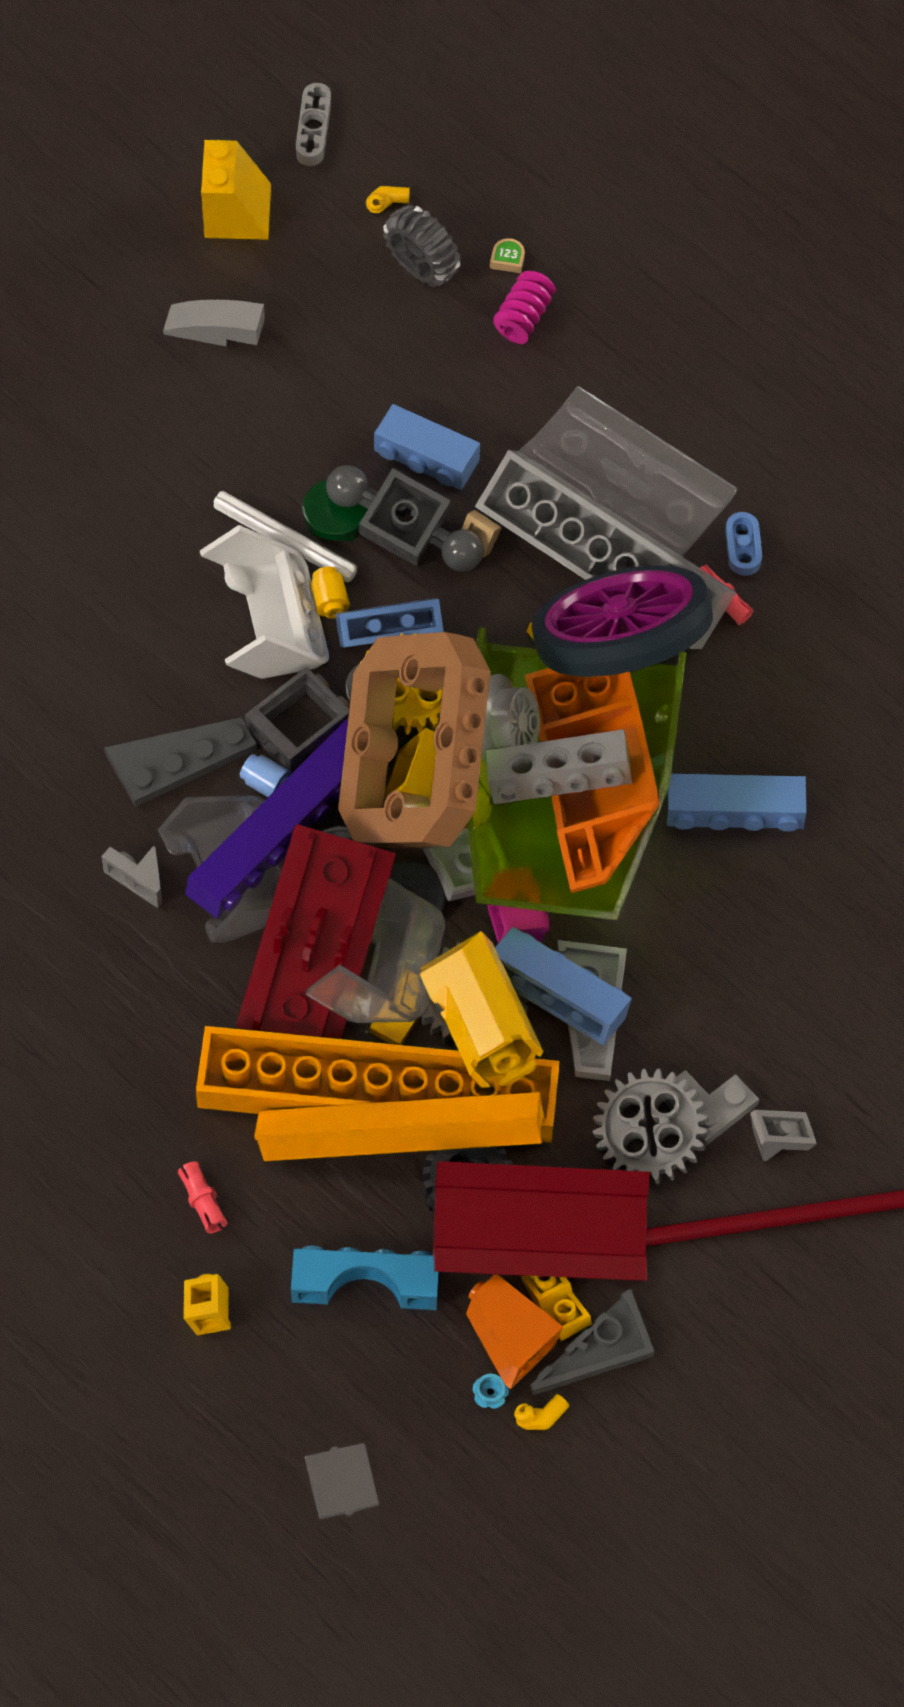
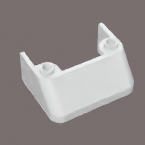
M240 525L200 550L202 557L223 565L225 581L232 590L246 595L256 640L226 658L225 663L227 666L260 679L300 672L305 667L309 670L316 669L329 660L325 635L311 588L308 566L303 556L297 550Z

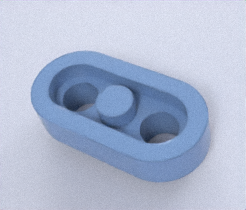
M734 513L728 518L725 529L728 564L730 569L738 575H752L759 570L762 561L759 522L750 513ZM738 531H744V532H746L747 534H746V535H739L737 532H738ZM746 559L749 563H742L740 560Z

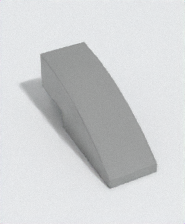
M196 300L172 304L163 334L226 346L228 340L257 345L265 320L264 304L236 300Z

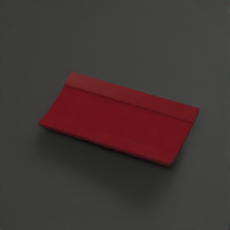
M295 824L236 1027L253 1031L333 1039L343 1038L395 862L396 853Z
M438 1161L435 1179L434 1272L647 1281L646 1228L650 1172Z

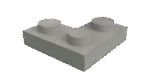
M686 1070L676 1077V1085L683 1079L688 1081L689 1086L686 1092L692 1089L697 1090L699 1096L694 1102L703 1101L706 1108L699 1113L705 1114L709 1118V1123L700 1126L707 1129L709 1137L699 1138V1141L704 1146H707L759 1103V1098L736 1074L710 1095ZM663 1101L671 1111L674 1109V1101Z

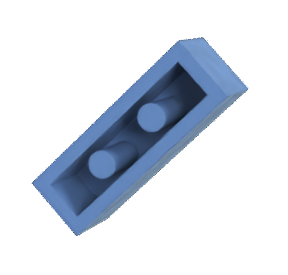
M392 404L374 433V451L378 452L383 458L396 460L407 465L409 469L416 473L427 474L436 478L438 482L445 486H453L460 490L463 489L480 461L479 442L395 404Z
M437 598L335 613L340 647L344 648L371 644L378 637L400 636L401 633L413 635L414 633L444 632L440 603Z

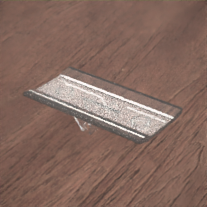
M580 386L574 389L564 405L536 436L519 450V452L526 454L680 556L690 549L737 492L735 486Z

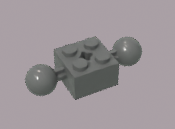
M341 465L329 474L326 481V491L332 502L341 507H353L360 504L368 509L359 524V535L416 567L430 544L441 550L445 564L457 572L471 571L482 561L484 555L483 543L474 532L461 529L450 533L441 528L450 512L451 500L393 468L379 492L368 487L366 475L356 466ZM406 513L411 515L408 522H402L398 517H404Z

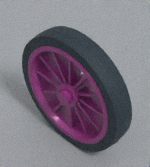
M641 566L616 570L581 581L549 599L541 606L533 618V640L542 663L547 668L561 674L593 677L636 672L642 668L665 661L683 652L700 640L708 631L713 621L712 601L702 577L684 568Z

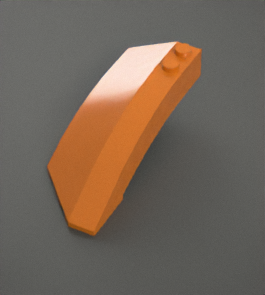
M546 668L526 674L527 688L534 694L539 707L540 742L623 729L625 731L630 755L632 784L551 796L557 825L556 831L571 893L606 884L660 805L651 756L631 673L584 677L561 674Z

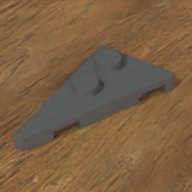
M626 1290L616 1304L606 1313L603 1312L595 1320V1324L592 1327L585 1329L565 1348V1352L551 1366L548 1365L538 1374V1378L530 1385L533 1395L654 1357L655 1351L632 1290Z

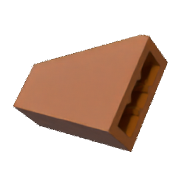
M494 1274L486 1283L481 1280L473 1287L468 1296L471 1302L466 1315L504 1384L511 1389L556 1346L563 1326L501 1276Z

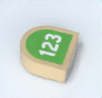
M511 238L498 241L493 247L490 269L522 273L525 255L523 245Z

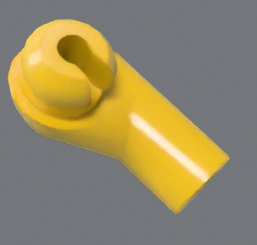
M380 186L368 196L366 207L372 213H380L392 203L409 204L410 188Z

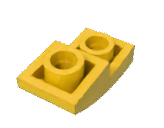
M521 1277L535 1304L563 1326L559 1336L560 1341L592 1325L590 1314L573 1294L571 1284L566 1277Z

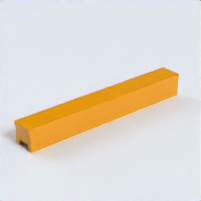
M540 1092L264 1110L258 1113L254 1137L258 1141L263 1161L542 1143L541 1125L544 1123L545 1117L541 1105Z

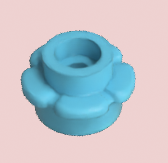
M485 1374L477 1379L473 1385L474 1400L483 1408L487 1406L492 1409L499 1408L505 1403V1397L509 1394V1388L504 1384L500 1376ZM489 1389L494 1391L492 1395L487 1393Z

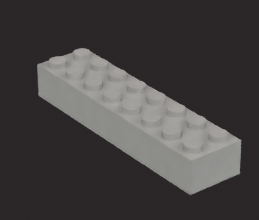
M507 451L475 505L477 509L585 580L604 573L641 566H673L697 573L705 581L710 594L713 621L705 635L689 647L690 649L703 648L736 594L734 590L522 452Z

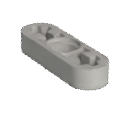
M322 83L309 84L305 87L302 95L296 138V158L305 166H315L324 159L331 110V91ZM315 96L321 97L319 99V109L313 108ZM309 120H318L322 125L317 129H310L305 126V123ZM308 140L314 141L312 153L306 152L308 150Z

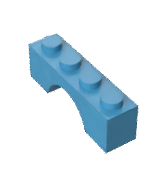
M313 1245L304 1246L302 1249H294L291 1280L292 1303L329 1304L334 1293L346 1283L354 1280L369 1279L380 1282L388 1287L397 1298L400 1308L437 1310L439 1272H434L433 1256L429 1252L415 1251L408 1255L396 1254V1252L388 1249H380L374 1253L360 1252L358 1249L351 1247L331 1251Z

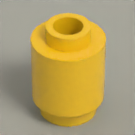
M323 567L316 570L312 574L311 588L317 612L321 616L334 619L336 618L335 613L345 612L350 607L343 575L335 567Z

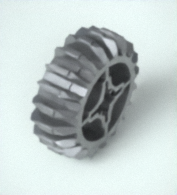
M410 204L406 207L403 206L392 213L383 226V236L387 240V247L392 251V256L398 260L399 265H402L415 279H419L422 284L428 283L429 286L434 288L437 285L441 286L444 282H448L461 266L459 261L461 257L457 252V245L451 240L452 236L446 232L444 226L439 224L437 218L431 217L430 213L426 210L423 211L421 207H414Z

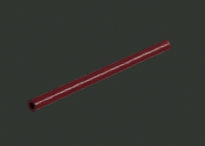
M904 1190L646 1228V1246L904 1208Z

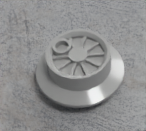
M502 674L490 675L481 756L486 765V750L537 743L539 739L540 713L534 694L526 687H514L512 682Z

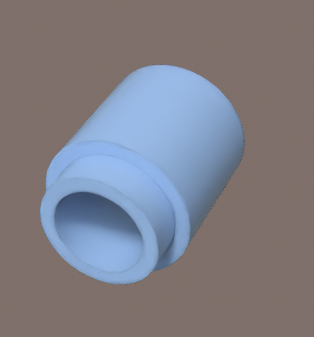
M255 754L248 757L240 772V778L245 780L247 786L266 797H269L291 775V771L264 755L258 757Z

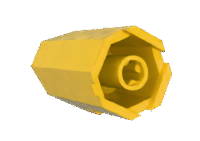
M482 931L421 967L420 977L434 1004L438 1003L444 1010L441 1012V1015L447 1023L470 1076L482 1088L491 1087L489 1081H498L500 1086H509L534 1071L537 1065L534 1058L536 1054L541 1057L543 1049L493 943Z

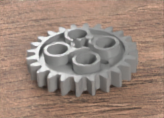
M642 1069L641 1079L637 1080L630 1072L628 1073V1084L624 1085L621 1081L615 1080L618 1088L616 1093L610 1090L604 1091L609 1099L608 1103H597L598 1108L604 1114L593 1116L594 1122L602 1126L593 1130L595 1138L603 1139L596 1144L599 1152L607 1151L603 1156L606 1164L616 1161L613 1170H624L626 1168V1171L650 1172L656 1184H660L661 1174L666 1173L668 1178L673 1181L674 1169L678 1168L681 1172L687 1173L684 1162L688 1160L692 1163H697L698 1160L693 1151L705 1150L704 1144L698 1140L699 1138L709 1137L708 1130L700 1127L709 1123L707 1115L699 1114L706 1108L703 1101L694 1102L699 1096L696 1089L686 1092L689 1086L686 1079H683L676 1085V1075L674 1072H671L666 1079H663L661 1070L657 1069L654 1077L649 1078L646 1069ZM647 1096L651 1097V1114L656 1123L653 1127L657 1146V1155L654 1157L651 1156V1139L646 1130L649 1126L645 1107V1098ZM672 1100L675 1102V1107L671 1112L666 1114L658 1112V1107L663 1101ZM637 1105L640 1107L637 1116L633 1118L623 1117V1112L628 1106ZM671 1134L679 1136V1142L676 1146L672 1148L662 1146V1141L666 1136ZM640 1139L644 1141V1146L639 1152L630 1153L627 1151V1146L632 1140Z

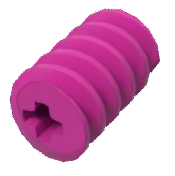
M525 271L518 276L517 282L512 286L511 291L494 316V325L503 337L516 344H525L528 341V334L534 331V325L540 321V315L546 311V306L551 302L550 295L556 294V288L551 280L535 271Z

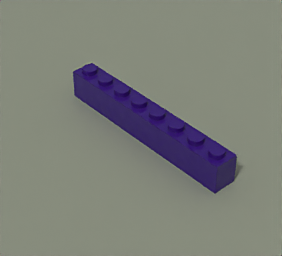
M348 719L188 876L185 895L217 919L226 910L231 912L240 903L242 894L248 888L254 889L264 877V872L270 866L276 867L283 860L286 850L289 848L295 824L309 828L314 822L318 824L326 817L330 806L336 800L339 802Z

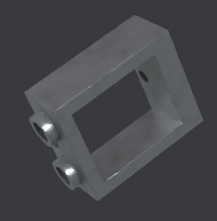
M305 667L246 713L245 723L253 738L281 766L290 770L292 774L349 718L350 704L344 697H337L320 674L314 675ZM307 694L333 720L299 747H296L271 721Z

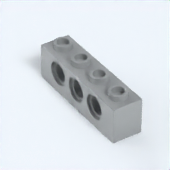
M624 729L486 750L488 784L494 804L632 784L630 755Z

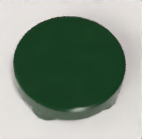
M327 479L316 483L308 490L302 504L303 519L307 531L312 535H317L327 540L350 542L356 539L359 532V524L368 509L360 504L353 507L338 506L331 501L327 494Z

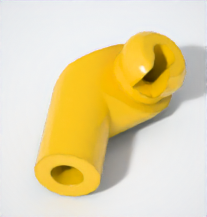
M558 1394L543 1409L528 1406L527 1403L521 1404L514 1412L516 1423L525 1430H547L569 1408V1404Z

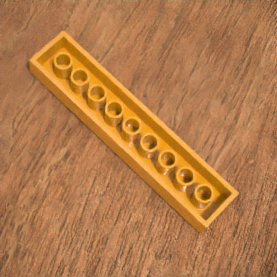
M205 1026L196 1085V1098L198 1108L258 1114L259 1111L540 1092L541 1105L545 1117L544 1123L541 1125L542 1142L552 1143L560 1061L534 1058L537 1064L534 1071L511 1085L500 1086L498 1081H489L491 1087L482 1088L470 1076L460 1052L455 1050Z

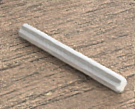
M225 491L219 492L213 502L214 508L263 536L294 548L304 559L320 568H337L338 572L343 575L345 582H351L355 577L357 566L354 563Z

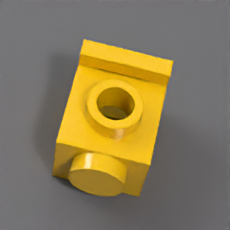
M203 1274L195 1279L184 1280V1320L198 1336L230 1330L231 1322L228 1320L229 1288L219 1274Z

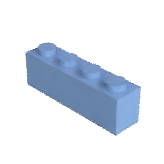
M668 774L666 826H675L678 829L710 827L714 830L736 827L745 828L750 831H757L762 828H778L781 831L804 829L806 818V776Z
M512 927L495 947L516 993L600 1044L605 1045L626 1019L631 997L626 995L621 989L613 987L596 977L591 971L583 969L566 959L561 953L553 951L536 941L531 935Z

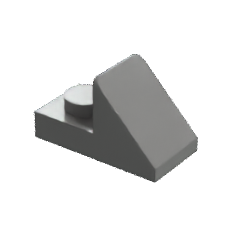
M155 846L150 849L138 865L136 860L124 851L119 853L109 847L101 856L104 873L159 908L163 903Z
M754 1110L750 1113L753 1133L763 1161L769 1160L782 1149L809 1150L817 1144L806 1112Z

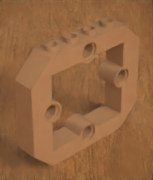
M448 632L378 637L355 670L338 810L353 841L379 848L450 847L475 813L491 671L473 638ZM397 678H400L401 683L405 686L437 692L443 687L440 722L434 733L436 758L431 800L423 795L395 790L387 796L383 808L388 762L394 758L398 748V737L396 732L392 730Z

